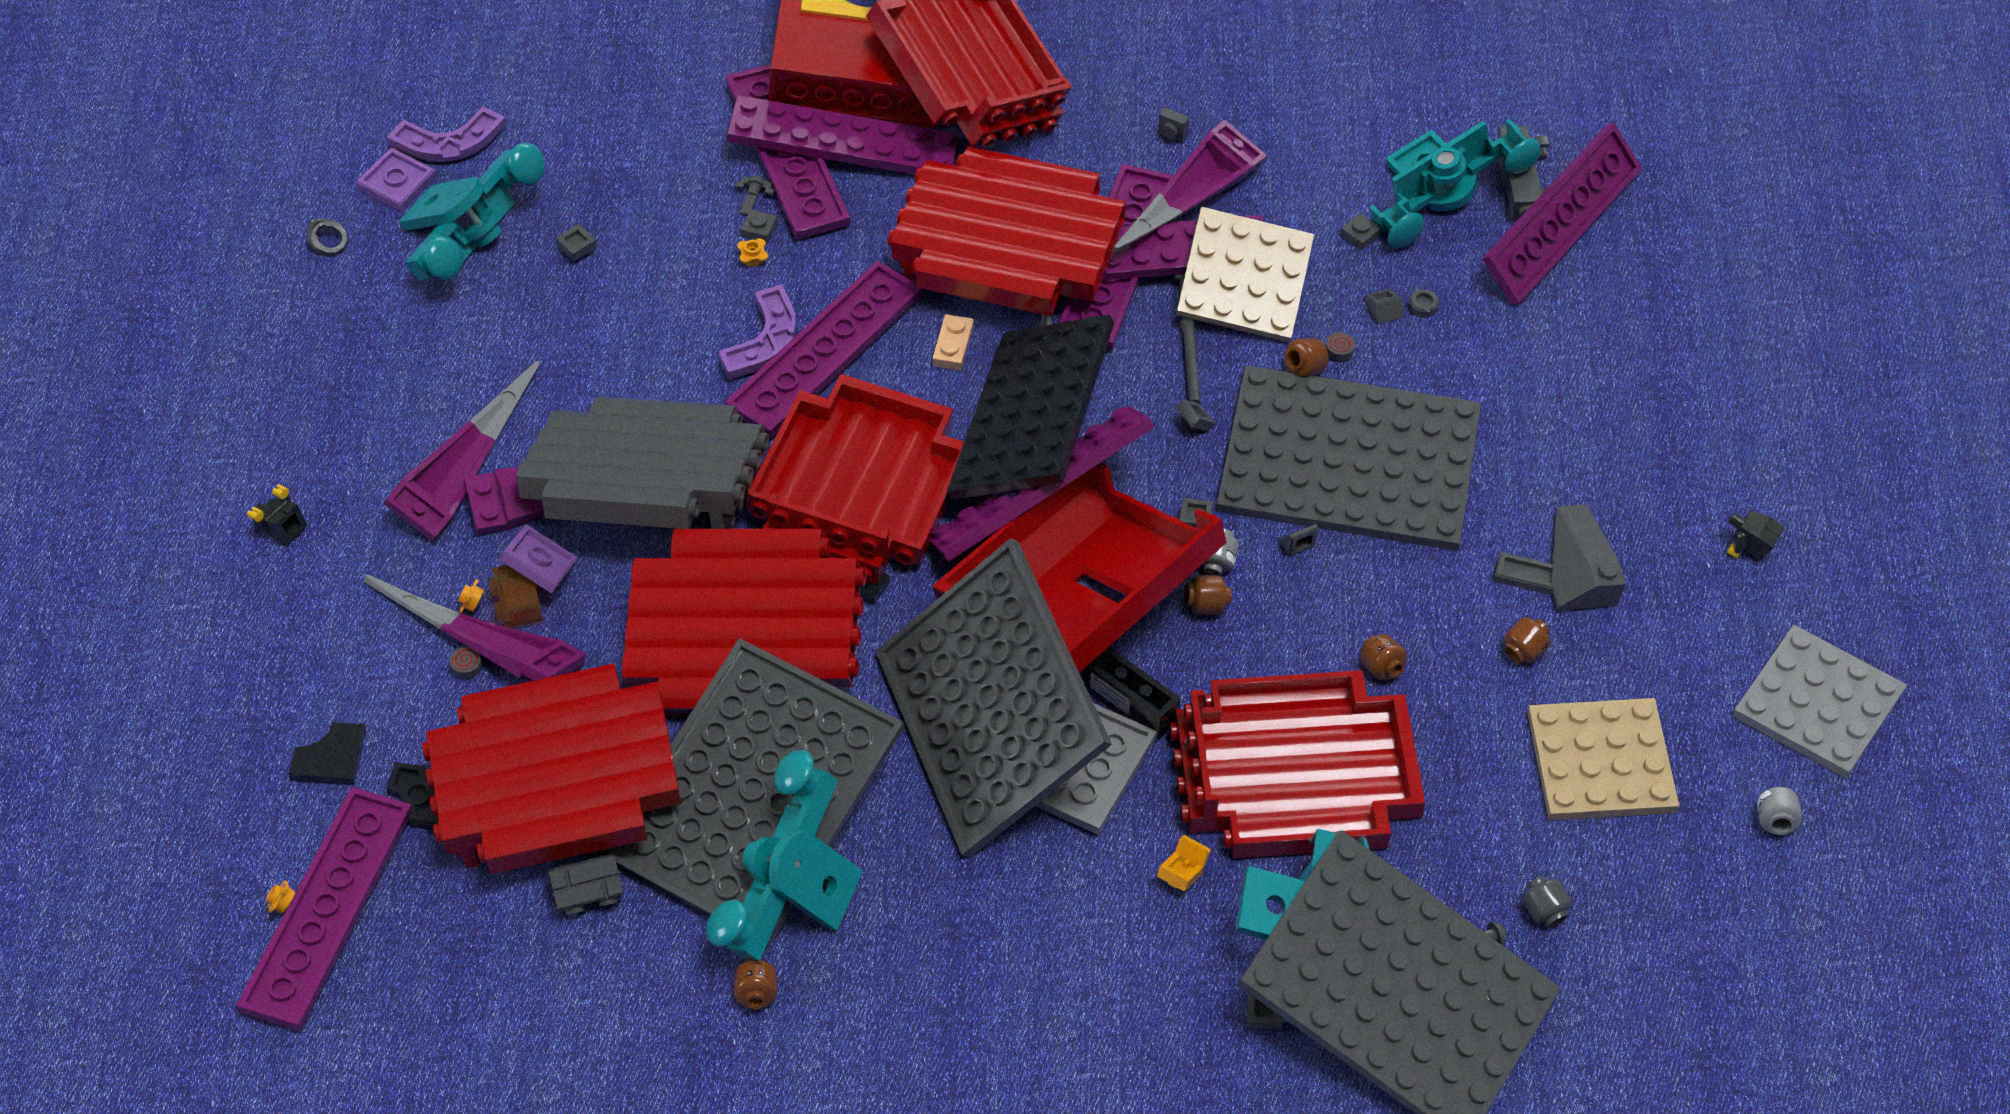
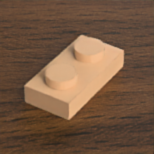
M945 314L932 358L933 366L962 371L974 328V319Z

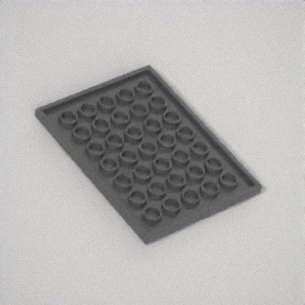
M1245 365L1216 511L1303 526L1316 524L1321 529L1459 551L1481 402L1311 375L1299 377L1292 372Z
M1012 538L1007 540L876 650V654L963 856L971 857L1112 745L1019 542Z
M739 638L671 743L682 804L643 812L648 840L604 849L600 854L604 856L613 853L617 866L709 916L720 904L728 900H738L744 903L754 880L743 864L745 848L751 842L757 841L762 837H773L787 804L792 805L791 801L794 794H780L775 789L773 783L775 769L782 758L795 750L808 751L814 760L813 769L825 770L839 780L815 834L818 839L831 847L905 727L904 722ZM787 900L767 943V947L770 946L794 907Z
M1341 829L1336 833L1237 983L1245 991L1415 1114H1486L1561 989L1560 986Z

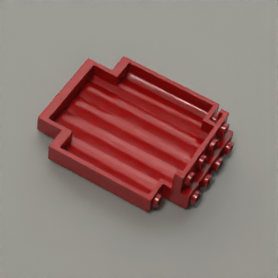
M1015 0L876 1L867 13L868 21L934 125L944 124L949 126L957 122L971 146L988 148L996 142L1003 141V143H1008L1016 137L1023 136L1028 138L1036 132L1043 131L1048 133L1057 127V121L1064 114L1060 104L1066 100L1065 96L1071 90L1072 85L1063 76Z
M968 146L964 154H959L956 166L926 160L922 168H917L915 185L913 188L908 189L906 206L904 209L900 208L898 212L897 227L891 229L889 233L888 246H891L892 259L901 261L900 267L904 268V277L916 283L918 288L1052 316L1060 295L1094 302L1110 261L1112 249L1118 240L1126 219V201L1099 196L1100 173Z
M840 374L828 399L799 390L747 492L746 510L756 518L767 519L763 529H822L826 537L830 538L831 541L830 556L825 558H857L861 567L865 568L866 583L878 584L890 556L903 565L920 566L930 544V539L933 536L932 532L939 525L950 501L947 489L964 441L947 436L952 426L953 409L844 374Z
M674 529L671 541V558H634L628 602V620L625 631L622 678L628 686H638L658 681L665 717H689L740 638L847 693V688H853V678L858 677L859 660L855 658L856 646L860 647L861 629L857 625L858 616H863L864 611L863 598L860 597V586H865L866 583L865 568L861 567L857 558H825L830 556L831 541L830 538L826 537L822 529Z
M615 663L461 696L462 706L457 707L460 724L426 731L427 742H422L425 761H430L431 768L426 769V777L429 788H434L435 796L429 797L433 816L438 815L439 823L433 824L437 844L443 843L447 855L455 853L457 858L462 857L467 869L480 866V860V863H487L490 874L645 841L648 840L643 812L682 804L658 681L621 689Z
M1363 670L1211 680L1209 693H1204L1203 690H1190L1189 703L1184 704V709H1176L1175 722H1170L1171 741H1177L1178 749H1173L1174 768H1180L1181 776H1177L1178 796H1184L1185 804L1180 806L1182 824L1188 823L1189 833L1223 831L1224 847L1231 850L1232 859L1313 853L1314 844L1309 843L1317 828L1334 833L1341 829L1356 841L1360 836H1364L1368 841L1369 849L1389 848L1391 837L1389 820L1423 817L1425 799L1406 695L1367 697Z

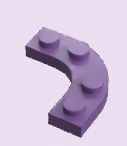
M482 106L465 125L448 133L427 131L403 120L387 136L388 145L426 162L454 161L477 154L507 125L506 118Z
M782 284L754 292L755 301L765 320L763 331L755 339L718 351L720 362L729 380L760 370L795 337V313Z

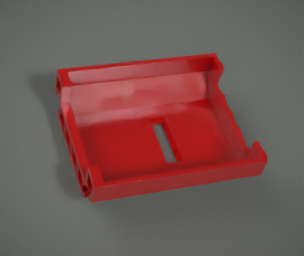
M1101 462L1002 526L932 585L937 600L1007 540L1012 538L1018 541L1080 673L1224 546L1227 541L1223 522L1218 516L1197 509L1194 512L1197 527L1188 525L1175 516H1169L1151 505L1148 506L1130 495H1125L1115 490L1111 479V471L1105 463ZM1084 574L1126 595V597L1117 603L1076 582V580Z

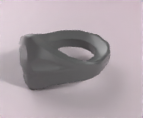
M313 219L309 222L307 228V241L314 251L326 256H336L345 250L348 244V234L343 226L334 220ZM323 227L333 228L341 235L340 244L332 248L322 245L318 241L317 231Z

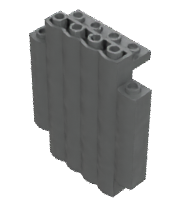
M598 396L593 400L590 412L554 410L549 414L546 426L540 430L536 443L530 447L526 460L519 466L516 475L519 497L542 500L545 518L689 529L694 518L698 517L699 512L710 513L711 529H730V527H734L737 512L742 510L744 498L761 467V456L764 451L768 450L769 434L765 433L764 424L742 423V415L738 414L737 406Z

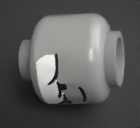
M1224 529L1227 543L1201 565L1204 567L1203 571L1205 573L1220 576L1222 572L1231 571L1235 566L1240 545L1231 531Z
M1773 787L1767 789L1759 796L1757 800L1759 823L1764 830L1771 834L1786 835L1799 827L1802 821L1800 799L1794 791L1785 787Z

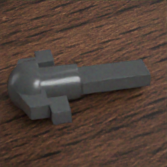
M758 175L742 177L741 182L736 181L735 188L742 190L745 185L749 186L740 211L741 215L747 216L750 209L754 208L760 190L765 189V195H774L775 191L771 189L772 183Z

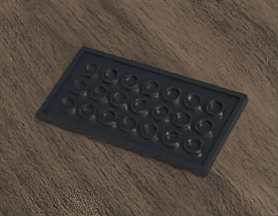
M1110 314L1091 316L1075 321H1063L1047 326L1039 325L1030 329L1011 330L1003 333L947 489L951 500L1064 482L1114 326Z

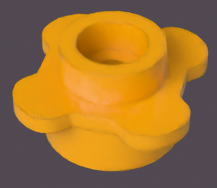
M758 238L756 240L740 241L737 245L738 250L741 251L740 261L748 266H758L767 260L768 253L764 250L766 246L765 240Z
M475 579L472 587L467 584L464 586L457 600L463 603L459 610L460 613L463 612L464 608L471 612L476 608L484 592L483 589L476 586L479 581L478 579Z
M286 880L280 886L275 884L267 894L265 901L268 902L266 907L268 912L272 913L275 910L282 914L292 901L295 891L289 888Z

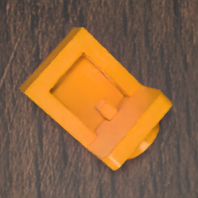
M1183 835L1178 841L1175 852L1160 865L1157 877L1166 881L1170 886L1185 892L1202 876L1211 850L1190 837Z

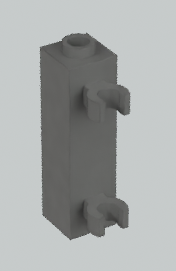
M1527 125L1518 126L1521 129V134L1526 139H1530ZM1506 126L1499 127L1497 139L1507 134ZM1537 136L1534 139L1538 140L1541 146L1539 158H1546V147L1550 145L1548 136ZM1504 156L1499 159V165L1511 221H1517L1548 187L1540 188L1535 164L1524 173L1516 175L1508 173L1505 169L1507 157Z

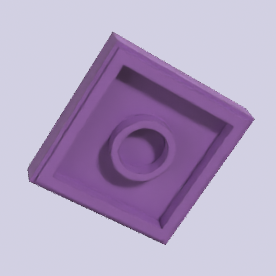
M391 147L355 183L358 190L402 212L437 177L435 169Z
M525 524L504 550L499 560L550 593H553L572 568L577 557Z

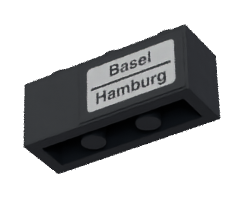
M1108 647L1086 666L1085 687L1131 720L1156 730L1157 739L1170 728V722H1175L1176 709H1180L1181 698L1112 648Z

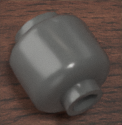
M1540 876L1527 884L1529 890L1523 895L1522 901L1534 923L1538 925L1545 924L1546 928L1561 923L1570 916L1568 911L1572 907V900L1560 880H1546L1544 876Z

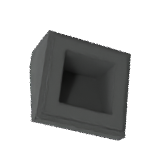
M1386 289L1364 296V300L1377 323L1388 322L1404 316L1402 297L1393 290Z
M1314 524L1279 539V543L1288 556L1298 554L1316 545L1318 527Z

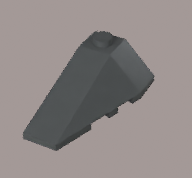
M1586 504L1557 506L1554 527V552L1552 554L1553 568L1550 583L1553 586L1552 593L1558 611L1617 606L1625 589L1626 581L1619 560Z

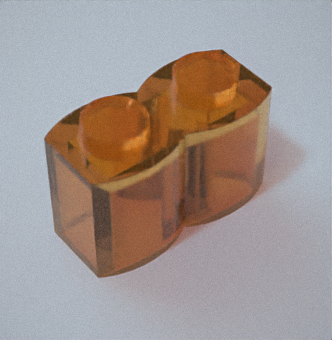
M507 564L492 568L494 577L489 578L488 581L492 597L499 596L500 601L494 603L498 621L504 620L508 628L542 621L543 616L535 583Z

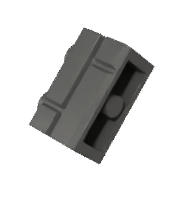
M613 853L548 870L558 911L565 909L566 915L584 911V904L596 901L598 906L618 902L617 896L623 895Z

